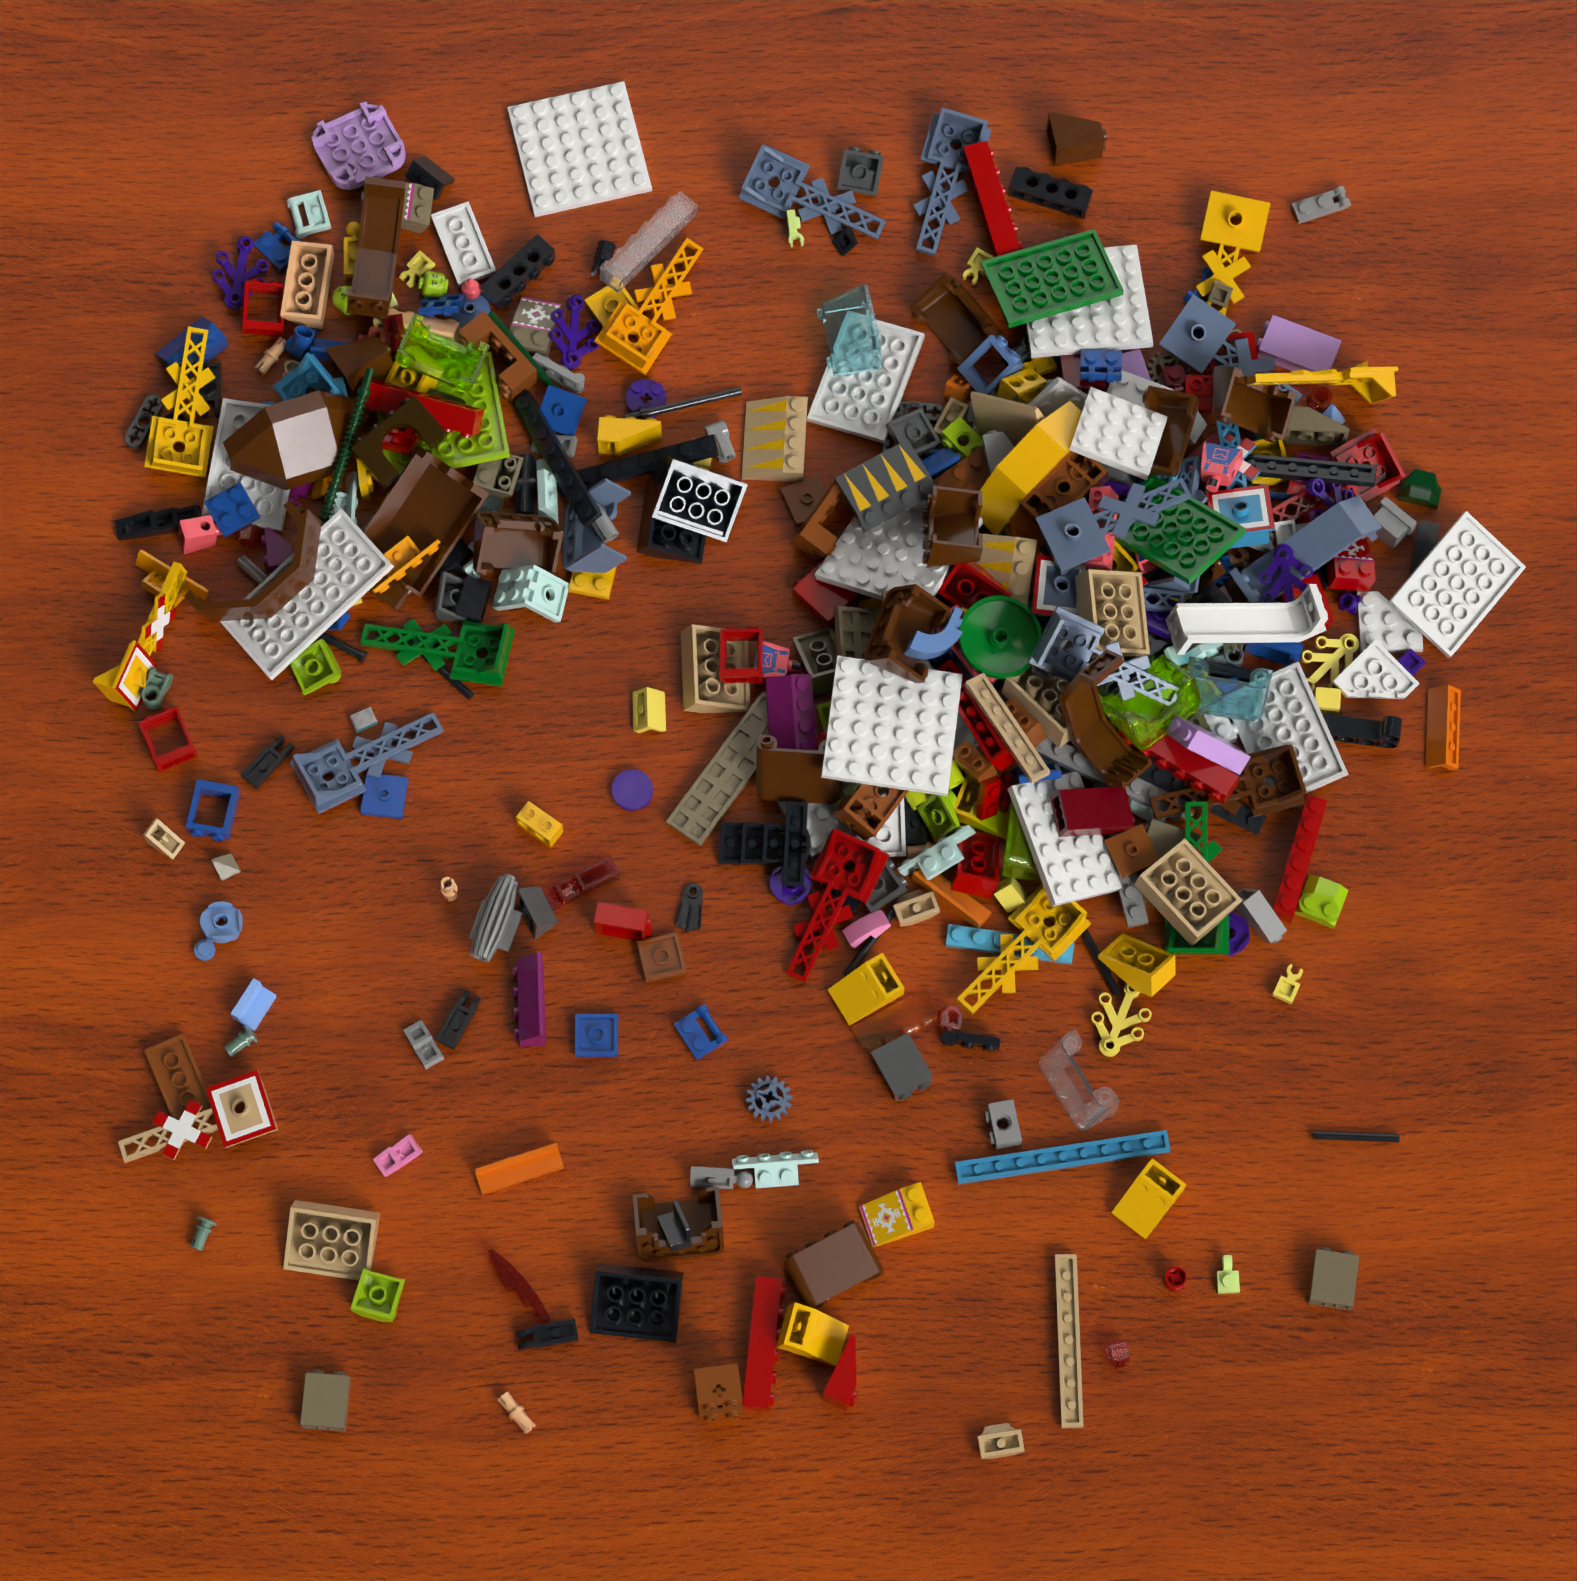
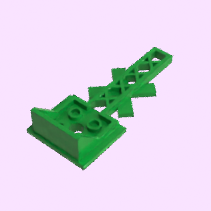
M414 619L404 624V629L371 624L364 625L361 645L400 651L396 657L402 666H405L420 655H424L433 670L436 671L445 665L442 658L453 659L450 679L500 687L503 685L515 628H510L509 624L504 623L495 626L463 621L459 638L451 637L452 632L446 624H443L431 633H424ZM369 631L377 632L380 635L375 640H367ZM392 635H397L400 638L395 643H389L387 639ZM412 639L414 644L409 646L407 642ZM453 644H458L456 653L450 652L447 648ZM480 652L488 653L486 658L481 659L477 657Z
M1185 802V839L1190 844L1191 842L1194 844V849L1197 847L1201 851L1200 855L1209 864L1223 848L1214 840L1208 845V802ZM1191 807H1202V815L1197 820L1191 816ZM1196 826L1202 831V837L1197 842L1191 837V831ZM1229 914L1193 946L1165 918V951L1172 954H1229Z

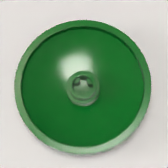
M1007 596L986 597L973 604L963 616L959 630L962 631L958 639L959 648L967 663L980 674L984 673L987 677L994 679L1016 677L1032 665L1028 661L1042 636L1039 621L1035 615L1031 614L1030 608L1014 598Z

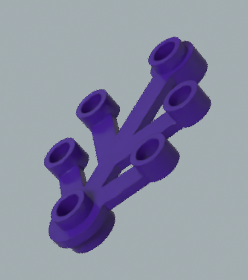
M247 236L241 237L237 243V250L240 253L236 270L229 262L227 252L219 251L216 255V262L222 265L234 282L233 289L225 281V273L220 269L213 272L212 279L215 283H218L226 294L224 298L225 304L232 310L242 308V284L268 270V262L266 260H259L255 267L244 273L247 256L251 253L254 246L253 240ZM246 241L249 245L244 246L242 242ZM223 255L226 259L220 260L219 256ZM263 264L266 268L261 269L258 265ZM220 274L222 278L218 279L215 275ZM256 278V279L260 280L261 282H264L263 279H261V278ZM237 297L238 301L235 302L231 298Z
M572 295L566 300V307L571 312L570 327L563 320L564 313L562 310L556 309L550 314L551 320L559 328L552 329L548 335L562 353V365L568 369L577 368L581 363V357L588 352L596 350L599 344L594 342L595 338H590L585 342V346L576 350L578 341L600 329L599 321L592 319L586 324V327L578 331L579 312L584 306V300L579 295ZM563 334L568 340V347L561 339Z
M1313 478L1306 483L1307 492L1311 495H1317L1329 509L1338 502L1354 497V493L1350 489L1341 491V484L1327 483L1328 487L1333 490L1332 499L1324 491L1325 484L1322 479ZM1311 510L1309 513L1310 521L1312 522L1327 510Z
M1280 544L1273 550V562L1266 571L1259 575V580L1262 584H1269L1272 581V575L1281 565L1282 574L1269 592L1264 593L1262 596L1264 603H1274L1276 595L1283 586L1286 603L1294 601L1292 584L1302 592L1308 586L1290 573L1289 564L1298 569L1305 578L1313 575V568L1297 560L1294 557L1293 549L1289 545ZM1282 550H1285L1287 552V555L1284 558H1281L1279 556V553ZM1304 568H1310V574L1304 575ZM1264 574L1269 575V580L1266 582L1262 581ZM1271 595L1272 601L1266 602L1265 596Z

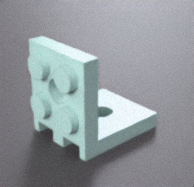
M536 565L503 569L499 576L492 608L501 611L526 607L555 623L561 622L570 584ZM546 591L549 592V600L546 598Z

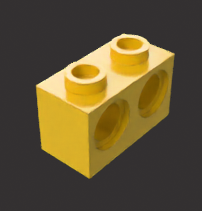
M1029 367L1001 379L997 395L1007 400H1011L1016 395H1019L1026 403H1029L1045 389L1047 381Z
M530 801L526 803L516 816L517 825L550 848L563 833V826L560 822Z

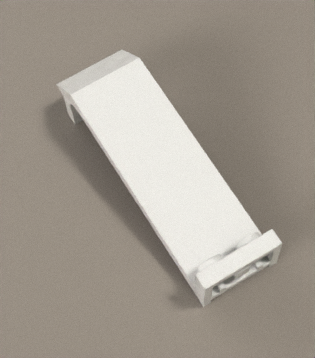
M1309 584L1299 598L1288 603H1177L1166 618L1168 630L1171 632L1176 655H1184L1192 643L1301 642L1327 631L1325 622L1328 620V614L1324 608L1317 584Z

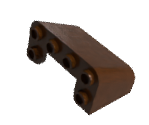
M1149 385L1147 392L1145 391L1143 394L1142 403L1146 409L1168 417L1150 474L1176 477L1179 473L1195 422L1199 401L1196 395Z
M933 485L931 494L927 493L926 506L928 508H924L922 521H926L923 524L922 535H926L923 538L922 549L926 550L923 552L922 564H926V568L980 561L983 550V534H979L982 491Z
M849 1221L843 1225L844 1229L838 1232L836 1230L830 1231L824 1235L825 1239L819 1242L813 1240L805 1245L804 1250L800 1252L794 1250L786 1255L787 1259L784 1261V1270L803 1305L818 1309L826 1305L827 1300L862 1281L866 1284L885 1273L860 1221Z

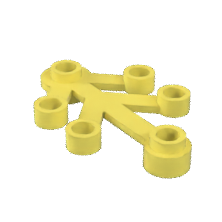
M1344 634L1340 639H1327L1324 636H1320L1314 640V646L1317 649L1325 647L1338 648L1333 654L1313 653L1310 650L1300 654V660L1303 663L1324 662L1309 678H1306L1312 692L1315 689V683L1329 669L1330 683L1328 688H1333L1332 682L1339 676V659L1343 655L1345 662L1343 671L1353 662V653L1359 647V641L1353 634ZM1319 639L1323 640V646L1318 644ZM1347 640L1351 641V647L1347 646ZM1305 653L1309 654V660L1304 658Z
M1127 983L1123 989L1125 997L1118 1015H1116L1111 1004V995L1105 992L1099 996V1004L1103 1006L1112 1025L1110 1035L1103 1023L1104 1015L1101 1012H1094L1091 1016V1022L1096 1026L1101 1037L1099 1050L1107 1057L1117 1055L1120 1047L1133 1041H1141L1144 1031L1140 1027H1135L1128 1035L1119 1038L1118 1036L1121 1030L1140 1022H1148L1152 1016L1148 1008H1143L1138 1014L1126 1018L1132 1000L1140 994L1138 991H1130ZM1104 996L1108 997L1109 1002L1104 1003L1101 998ZM1147 1012L1149 1017L1143 1018L1141 1013ZM1095 1016H1100V1017H1101V1021H1100V1022H1096V1021L1094 1020V1017H1095ZM1139 1031L1141 1037H1135L1133 1033ZM1110 1042L1114 1045V1047L1112 1049H1108L1106 1047V1044Z

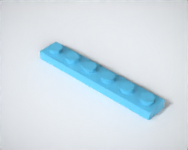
M949 924L946 947L1001 954L1000 934H1013V940L1020 934ZM1028 937L1024 938V945H1034ZM1075 942L1055 961L1056 963L1072 964ZM1040 948L1031 955L1038 956V960L1054 962ZM1014 951V956L1021 957V951Z

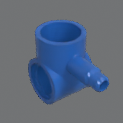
M302 325L297 326L293 335L286 342L284 350L301 362L308 352L310 353V346H313L311 343L316 334H318V329H310Z

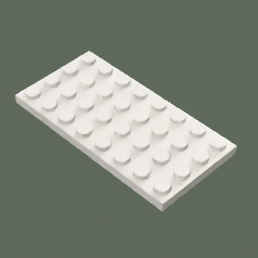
M341 508L321 527L313 581L272 618L220 622L263 672L273 680L394 566ZM294 553L243 600L252 599L288 568L293 562Z

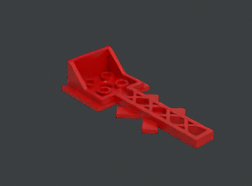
M1375 428L1369 429L1329 452L1334 462L1356 464L1365 462L1367 465H1376L1374 487L1341 486V491L1346 489L1352 490L1354 497L1360 496L1364 503L1401 483V479L1406 476L1384 432L1377 433ZM1289 481L1286 493L1293 496L1272 507V512L1274 515H1278L1277 522L1293 520L1302 516L1301 522L1309 523L1311 522L1309 519L1310 511L1318 510L1319 505L1326 504L1317 495L1308 493L1306 485ZM1330 489L1326 493L1333 499V490ZM1303 499H1307L1305 505L1302 504ZM1288 504L1296 506L1293 515L1284 514Z
M832 829L809 877L826 885L827 888L822 897L820 891L807 895L814 915L812 919L793 925L797 938H803L786 972L787 975L806 983L824 944L827 952L840 947L833 930V925L854 918L850 905L842 907L847 895L867 904L890 856L889 854L840 830ZM849 862L856 865L852 872L844 870L845 865ZM833 888L842 892V895L833 899L830 892ZM832 905L833 911L827 913L825 907ZM820 930L821 935L815 937L813 932ZM813 943L816 949L814 954L805 956L804 947ZM802 962L806 966L803 976L793 972L795 966Z

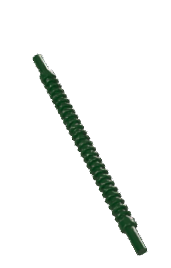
M367 367L362 385L357 390L359 395L355 397L357 402L353 403L355 408H352L353 414H350L352 418L348 420L350 424L346 426L348 430L345 431L346 436H343L345 441L341 442L343 447L339 448L341 453H338L339 459H336L338 463L334 465L336 470L332 471L334 476H331L332 482H329L331 486L327 488L329 492L325 494L327 498L324 499L325 504H322L324 509L320 510L322 515L318 516L322 521L321 527L330 519L329 516L332 515L331 510H334L332 506L336 504L334 499L338 498L336 493H339L338 487H341L339 483L343 481L341 477L345 475L343 471L346 470L345 464H348L346 461L350 459L348 454L352 453L350 448L353 447L354 436H357L355 432L359 430L357 425H360L359 419H362L361 414L364 413L362 409L366 407L364 405L367 402L366 397L370 395L369 387L375 371L372 368Z

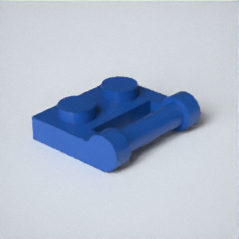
M706 1004L698 1007L694 1012L673 1024L696 1061L729 1040L726 1034H722L709 1014V1008ZM702 1017L716 1038L714 1041L710 1042L696 1019Z

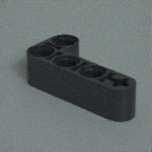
M1322 714L1334 741L1382 748H1396L1399 744L1402 719L1399 717L1385 716L1382 721Z

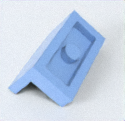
M253 978L232 1010L231 1016L237 1022L255 1031L277 996L262 987L261 982Z

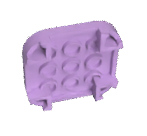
M366 101L359 103V109L326 124L323 120L317 123V128L313 132V136H311L316 154L335 186L345 190L359 188L364 185L365 176L381 178L396 171L405 162L406 152L403 141L400 139L382 105L379 107L367 104Z

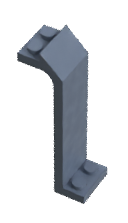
M1356 496L1338 502L1280 544L1289 545L1293 549L1294 557L1304 565L1311 566L1314 572L1361 538L1368 537L1373 542L1378 538L1375 532L1382 527L1361 497ZM1274 548L1241 572L1237 568L1229 572L1250 603H1264L1262 601L1263 594L1269 592L1282 574L1280 565L1272 575V581L1269 584H1262L1259 580L1260 573L1266 571L1274 560ZM1282 550L1279 553V556L1281 558H1284L1287 555V552L1285 550ZM1289 564L1290 573L1300 580L1305 578L1298 569ZM1304 568L1303 574H1310V568ZM1268 574L1262 576V581L1266 582L1269 580ZM1284 586L1276 595L1275 599L1284 593ZM1266 595L1265 601H1272V596Z

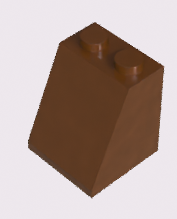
M1054 112L1048 113L1046 132L1055 166L1102 158L1103 150L1106 149L1105 141H1107L1106 130L1102 129L1100 122Z
M378 337L326 349L339 377H343L345 385L354 397L359 395L357 390L362 385L367 367L375 370L372 379L383 382L395 362L387 343H381Z

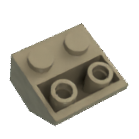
M510 454L509 458L480 463L473 482L490 493L488 495L490 498L512 497L524 458Z

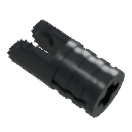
M606 240L598 241L590 275L595 276L599 265H602L604 267L601 279L607 280L612 263L611 260L616 248L614 243Z

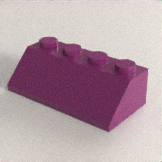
M792 674L766 678L768 733L777 739V748L817 750L812 675Z
M537 952L518 958L517 966H513V977L518 980V986H514V999H518V1007H514L515 1020H519V1027L515 1028V1040H519L520 1047L546 1046L544 964L542 952Z

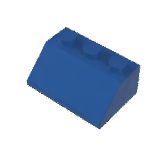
M201 317L189 326L208 330L203 363H208L228 347L226 336L208 319ZM187 329L155 353L156 357L166 367L175 362L181 367ZM191 333L190 339L196 346L202 342L203 335ZM195 352L187 356L192 366L199 361ZM192 372L186 374L188 378L193 375Z
M944 447L943 449L938 448L934 450L929 457L924 460L921 458L920 460L932 480H934L960 462V457L948 447Z

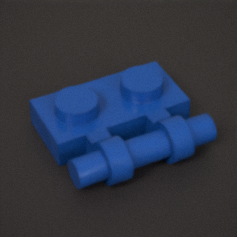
M276 222L273 225V228L277 231L275 235L267 231L253 244L282 273L288 268L292 241L300 240L297 237L294 238L285 225L282 226L279 222ZM283 238L289 243L287 247L280 243Z
M465 294L443 295L440 298L424 297L421 301L422 307L418 308V313L427 317L442 314L444 316L459 314L460 308L466 302Z
M1081 349L1080 371L1088 372H1080V380H1088V382L1105 380L1107 383L1121 381L1122 373L1114 372H1121L1122 351Z

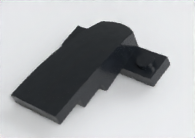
M786 802L785 826L767 823L721 821L719 864H783L782 886L803 887L805 862L810 856L812 848L811 838L807 829L808 802Z

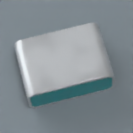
M371 707L349 716L356 733L378 724Z

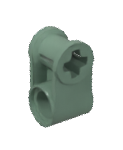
M154 667L150 670L146 686L141 693L144 706L147 709L157 710L160 708L167 691L171 687L173 674H164L157 671ZM150 695L157 696L154 700H147Z

